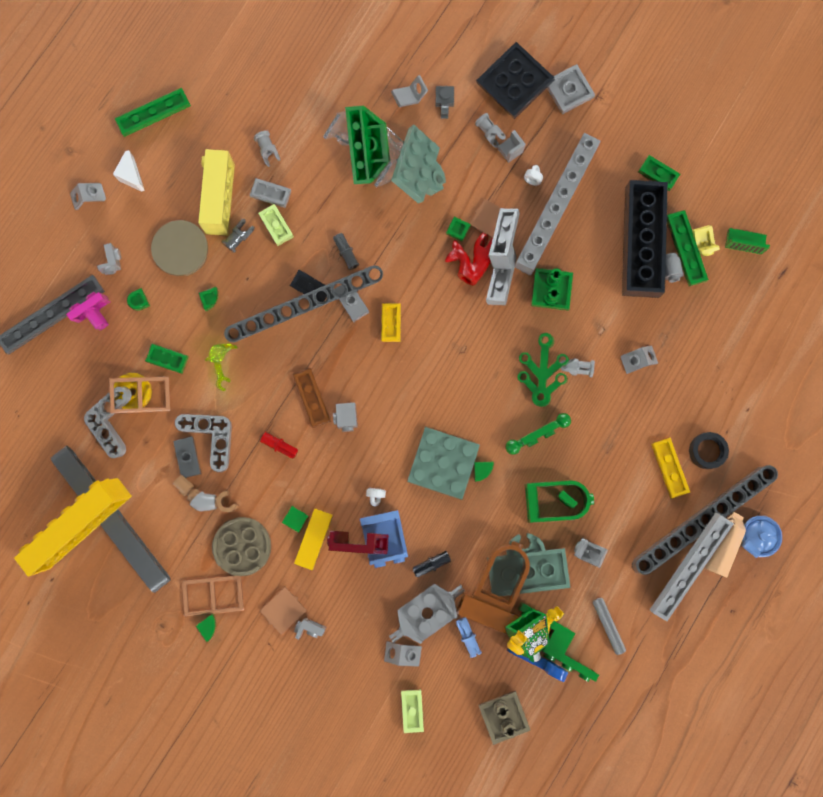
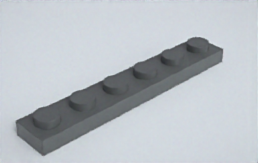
M91 275L1 334V347L6 354H11L66 318V314L70 312L69 308L76 303L82 304L86 301L85 298L93 292H96V294L98 292L104 293V289L96 277Z

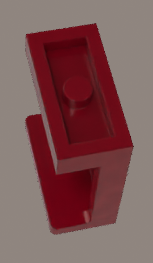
M330 531V535L327 538L328 551L366 554L388 553L389 534L367 533L366 545L349 544V532Z

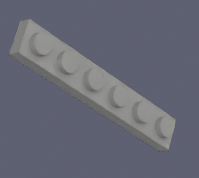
M717 512L714 514L650 608L653 614L666 621L669 620L734 523Z

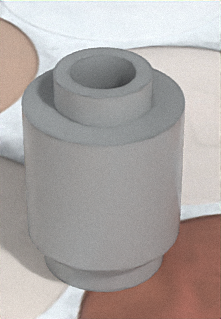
M677 253L666 254L665 280H668L670 283L677 282L683 276L680 257L677 256Z

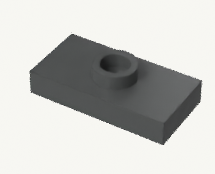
M194 437L173 441L180 474L185 478L201 475Z

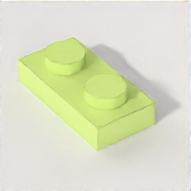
M275 204L258 213L277 246L294 237Z
M421 689L401 691L404 733L424 732Z

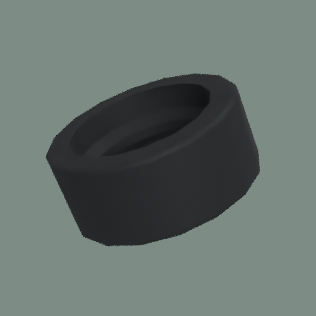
M707 432L698 435L692 440L689 454L693 463L699 468L713 469L720 467L726 462L729 455V447L724 437L718 433ZM704 440H713L718 444L720 455L717 460L706 462L700 458L698 446Z

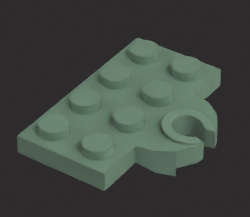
M412 125L408 129L391 181L419 204L424 201L426 194L432 196L443 190L442 184L446 183V178L442 167L436 161L440 147L415 125Z
M527 533L526 537L530 545L522 550L529 558L530 569L519 594L570 588L565 548L545 550L544 543L539 537ZM520 534L512 538L509 544H512L513 540L519 543L521 539ZM509 549L506 550V555L495 558L489 572L491 593L497 596L512 594L523 569V559L519 552Z

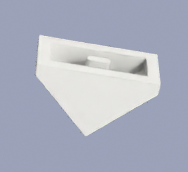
M129 150L125 151L113 175L118 181L141 192L145 191L134 156Z

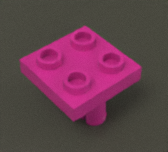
M100 292L89 294L85 298V302L82 304L76 303L69 308L70 312L66 315L70 321L80 323L88 318L93 327L99 330H103L109 325L100 310L109 304L110 300Z

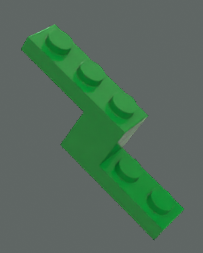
M522 602L518 607L522 611L521 616L533 609ZM553 621L550 624L549 644L542 649L545 652L544 657L553 662L555 659L562 662L561 667L570 672L573 669L580 673L578 676L587 682L590 679L596 682L599 677L598 673L565 655L576 633Z

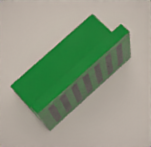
M729 228L727 231L725 248L762 255L770 248V245L766 244L767 235L733 228Z

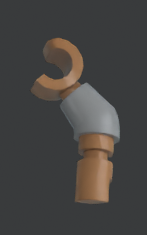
M183 475L173 482V485L179 489V492L183 496H187V500L190 502L189 505L200 512L215 510L217 507L223 512H234L239 507L237 504H233L229 508L224 505V498L229 496V491L222 492L218 497L213 494H205L198 489L194 490V486Z

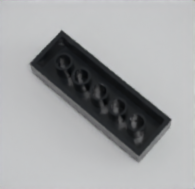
M630 180L625 187L622 296L660 298L665 293L668 182Z

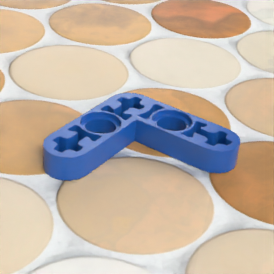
M507 648L506 651L543 669L548 675L565 682L568 672L561 666L543 657L539 661L531 662L529 658L517 655Z

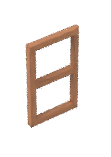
M169 377L109 378L110 413L171 411ZM142 381H165L166 407H142ZM114 382H137L138 409L114 408Z
M241 576L182 581L185 617L244 611ZM237 580L239 607L216 609L214 582ZM210 582L212 610L189 612L187 584Z

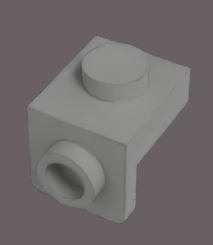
M111 243L105 244L104 249L108 263L98 265L97 268L102 274L111 275L116 273L117 270H121L119 261L121 253Z
M582 538L575 546L574 556L600 568L608 550Z

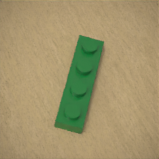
M179 88L115 118V121L122 135L126 137L191 105L183 89Z
M686 211L668 214L667 223L678 256L680 257L688 286L707 282L709 279Z

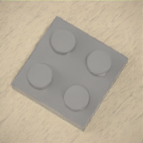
M577 64L555 75V81L547 88L562 114L595 97V93Z

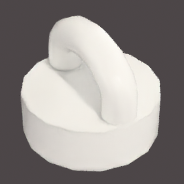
M534 165L532 169L526 171L524 180L534 186L541 184L543 175L540 173L538 165Z
M368 488L366 490V496L370 497V504L374 507L379 505L381 498H385L386 491L384 489Z

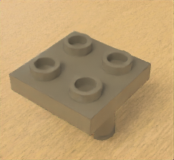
M516 691L478 705L493 745L530 731Z

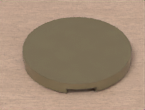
M182 220L172 221L162 226L156 232L151 245L152 257L158 267L165 273L175 276H188L198 271L204 265L208 254V241L202 230L195 224Z
M246 517L231 519L219 528L213 539L212 552L218 566L234 576H247L256 573L267 563L270 557V535L266 528L254 519Z

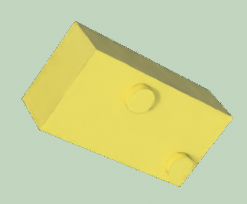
M205 149V156H202L201 161L204 170L198 223L206 234L228 236L235 164L229 151Z

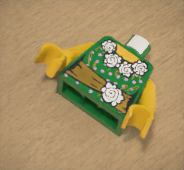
M558 606L554 610L549 609L547 614L531 609L505 627L510 639L507 647L515 654L529 658L531 662L539 661L541 659L539 651L549 644L550 624L553 621L560 620L564 613Z

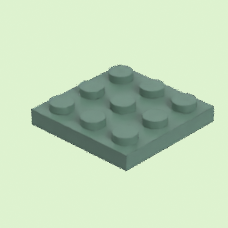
M425 427L407 482L462 500L480 444Z

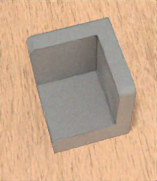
M514 130L511 132L510 138L498 146V150L509 163L523 153L526 144Z

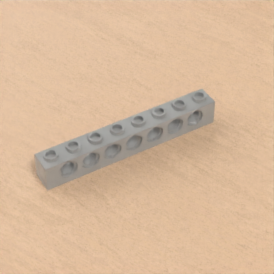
M586 133L583 134L515 264L516 269L530 276L532 275L601 142L600 140Z

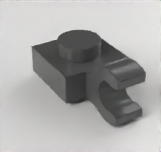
M436 86V107H441V119H448L449 107H454V86Z

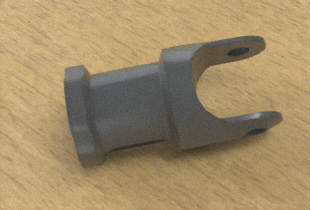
M242 219L232 229L233 232L226 240L223 239L221 241L234 253L237 246L242 241H245L255 229L254 226H251L247 231H241L246 222L245 219Z

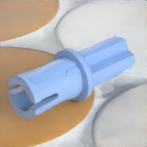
M462 617L458 619L456 625L462 636L461 641L465 643L470 658L476 657V654L480 655L482 652L475 639L476 634L472 632L467 618Z

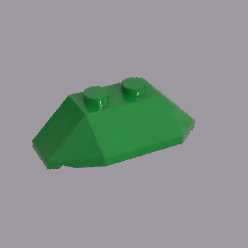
M364 105L345 107L353 183L370 184L390 163L386 122Z

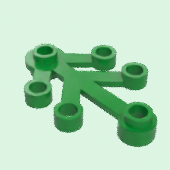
M542 333L538 338V343L541 346L540 368L533 362L530 354L523 352L519 356V361L526 364L539 379L537 387L531 381L529 373L521 371L517 376L518 380L524 383L533 393L532 401L539 407L547 406L551 401V394L568 381V377L565 374L558 373L555 376V381L546 388L547 380L562 366H566L569 363V357L565 354H560L557 356L556 362L548 368L549 348L555 342L554 337L549 333ZM548 337V342L544 344L542 342L543 338ZM524 355H527L528 360L524 362L522 358ZM561 357L566 358L564 363H560ZM526 374V380L522 381L521 376ZM564 376V381L560 383L558 378ZM539 394L544 395V399L541 401L538 399Z

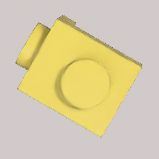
M711 225L692 230L699 253L702 256H709L714 254V251L720 250L719 245L715 244L713 227Z

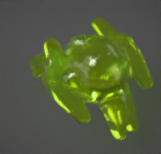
M229 343L214 345L210 348L209 357L205 359V361L209 360V362L215 363V373L217 374L216 387L221 391L226 390L221 386V382L223 380L226 382L231 381L224 376L221 361L228 351L238 348L236 345Z

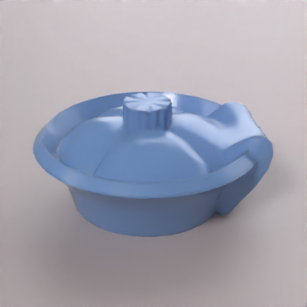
M755 516L744 524L746 532L741 546L755 558L768 557L778 551L782 544V531L777 522L767 516Z

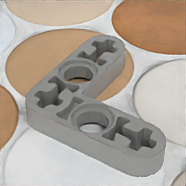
M128 387L114 388L115 409H121L131 400L132 394ZM120 392H123L122 399H117L121 395ZM108 393L86 412L84 421L107 455L111 458H118L126 453V446L108 421L115 414L107 412L104 408L106 402L110 403V393ZM93 415H96V418H95V421H96V422H93V420H92V419L94 418ZM104 428L107 429L109 432V436L107 439L103 438L102 436V430ZM115 446H118L117 452L115 453Z
M179 415L175 419V426L179 431L212 434L210 466L216 472L226 471L230 459L231 421L224 416ZM184 418H186V421L194 422L195 429H193L192 425H185V428H183L180 422H183ZM202 419H206L209 423L208 427L204 430L198 426L199 421ZM212 419H215V424H221L222 420H224V423L227 424V427H224L223 430H221L220 427L213 426ZM219 439L226 441V447L222 450L216 447V442ZM215 452L226 453L225 456L221 455V461L224 462V465L220 469L215 465V462L219 461V455H215Z

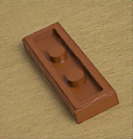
M309 368L293 374L312 428L331 422L312 369Z

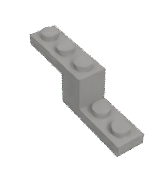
M500 208L489 252L493 265V273L486 302L489 305H506L517 259L513 240L520 215L519 209Z

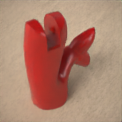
M486 233L480 234L474 244L472 263L468 254L455 239L452 243L453 250L445 258V262L459 260L458 277L466 284L472 286L476 285L491 262L489 252L493 238H491L487 247L484 248L489 237Z

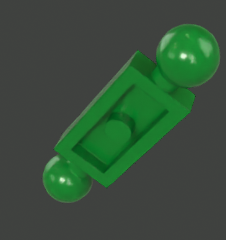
M561 413L555 421L522 437L518 441L509 440L505 446L507 453L516 455L520 452L521 447L527 445L529 448L539 443L538 438L544 436L546 439L556 434L555 429L569 427L571 424L570 415Z

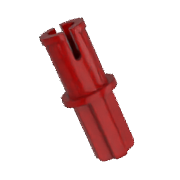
M265 432L261 437L260 442L275 449L274 452H280L291 459L296 457L298 449L284 442V439H278L268 432Z

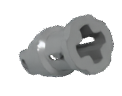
M488 113L483 114L475 122V125L481 128L485 133L486 139L493 147L498 148L499 146L495 139L496 135L502 140L506 138L498 125H494L489 119Z
M261 131L254 136V140L261 149L260 154L265 164L270 167L268 157L273 153L278 161H280V157L275 145L272 144L269 138V131Z
M573 358L566 366H562L561 370L570 372V374L575 376L583 374L593 377L595 361L586 362Z

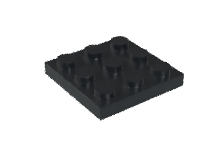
M515 42L476 82L515 119L555 81V77L521 45Z

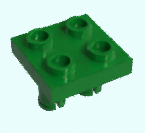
M536 268L531 306L569 311L573 272H565L560 269Z

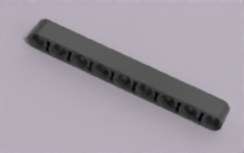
M370 266L239 321L225 329V338L229 342H237L381 281L383 271L379 266ZM374 268L380 271V277L376 280L371 279L369 276L370 270ZM354 276L361 277L363 281L361 286H353L351 281ZM340 283L345 287L343 294H337L334 291L336 284ZM319 291H324L327 294L326 301L321 302L317 299ZM302 298L309 301L307 309H303L299 305V301ZM284 306L291 308L292 313L290 316L283 315L282 308ZM267 313L274 316V321L271 324L267 323L264 319ZM248 321L256 323L255 331L247 328ZM231 328L238 330L239 336L237 338L231 337Z
M66 445L51 457L53 464L78 496L83 493L86 494L90 490L89 486L96 480L69 446ZM118 509L100 524L153 593H156L171 581L168 573Z
M771 465L755 469L638 555L632 562L633 570L643 575L654 571L696 540L716 512L724 518L773 483L778 477L777 469ZM764 470H767L769 473L768 479H765L763 476ZM749 481L754 485L752 491L749 490L747 485ZM734 492H736L739 496L737 502H735L732 499V494ZM719 503L723 506L722 513H719L717 511V505ZM703 515H706L708 517V523L706 525H704L701 521V517ZM688 526L692 527L693 533L691 536H688L686 534V528ZM673 537L677 539V546L675 548L670 545V540ZM658 548L662 551L660 559L655 558L654 555L655 550ZM641 560H644L647 564L646 569L643 571L639 568Z

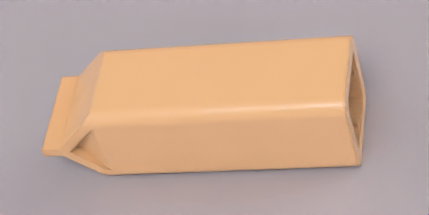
M735 512L726 518L734 523L704 567L726 578L746 532L743 524L744 517Z

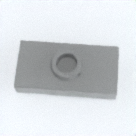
M255 178L250 197L286 208L291 189Z
M340 285L334 291L337 294H343L345 287ZM357 291L339 298L353 322L369 313Z

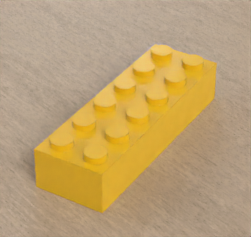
M107 478L104 481L100 482L98 480L89 486L90 490L86 494L79 495L74 500L76 503L63 509L58 519L55 518L46 525L48 527L46 530L34 535L33 541L30 544L27 543L19 549L20 553L14 559L28 577L50 570L132 497L118 478Z

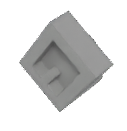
M304 618L302 622L298 621L294 632L297 633L295 638L299 640L304 629L312 637L317 638L318 635L322 637L326 627Z

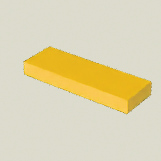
M671 437L652 443L651 446L670 499L690 493Z
M314 509L294 564L313 570L331 523L332 514Z

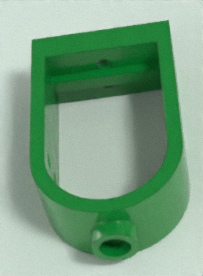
M577 481L525 484L528 523L576 520L588 512L590 505H594L593 493H589L588 489ZM569 485L576 487L582 493L584 504L578 514L564 517H539L537 487Z

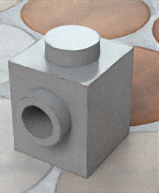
M355 403L336 404V413H333L334 425L337 424L338 429H342V432L354 431L353 428H358Z

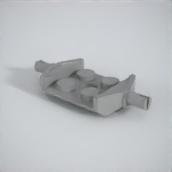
M433 584L398 609L400 627L399 630L389 635L392 642L395 643L404 635L421 644L454 618L456 619L457 612L454 600L466 592L462 589L461 584L452 592H448ZM426 607L431 608L433 611V615L429 619L424 618L421 614L422 610Z

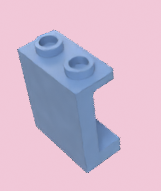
M398 510L360 518L365 543H367V533L389 534L388 553L368 554L369 565L374 564V568L386 566L385 562L393 560L394 564L405 562V557H408Z

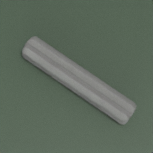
M597 598L593 601V605L614 652L617 655L626 652V649L603 598Z

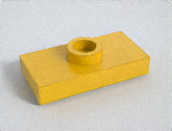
M382 303V342H401V303Z

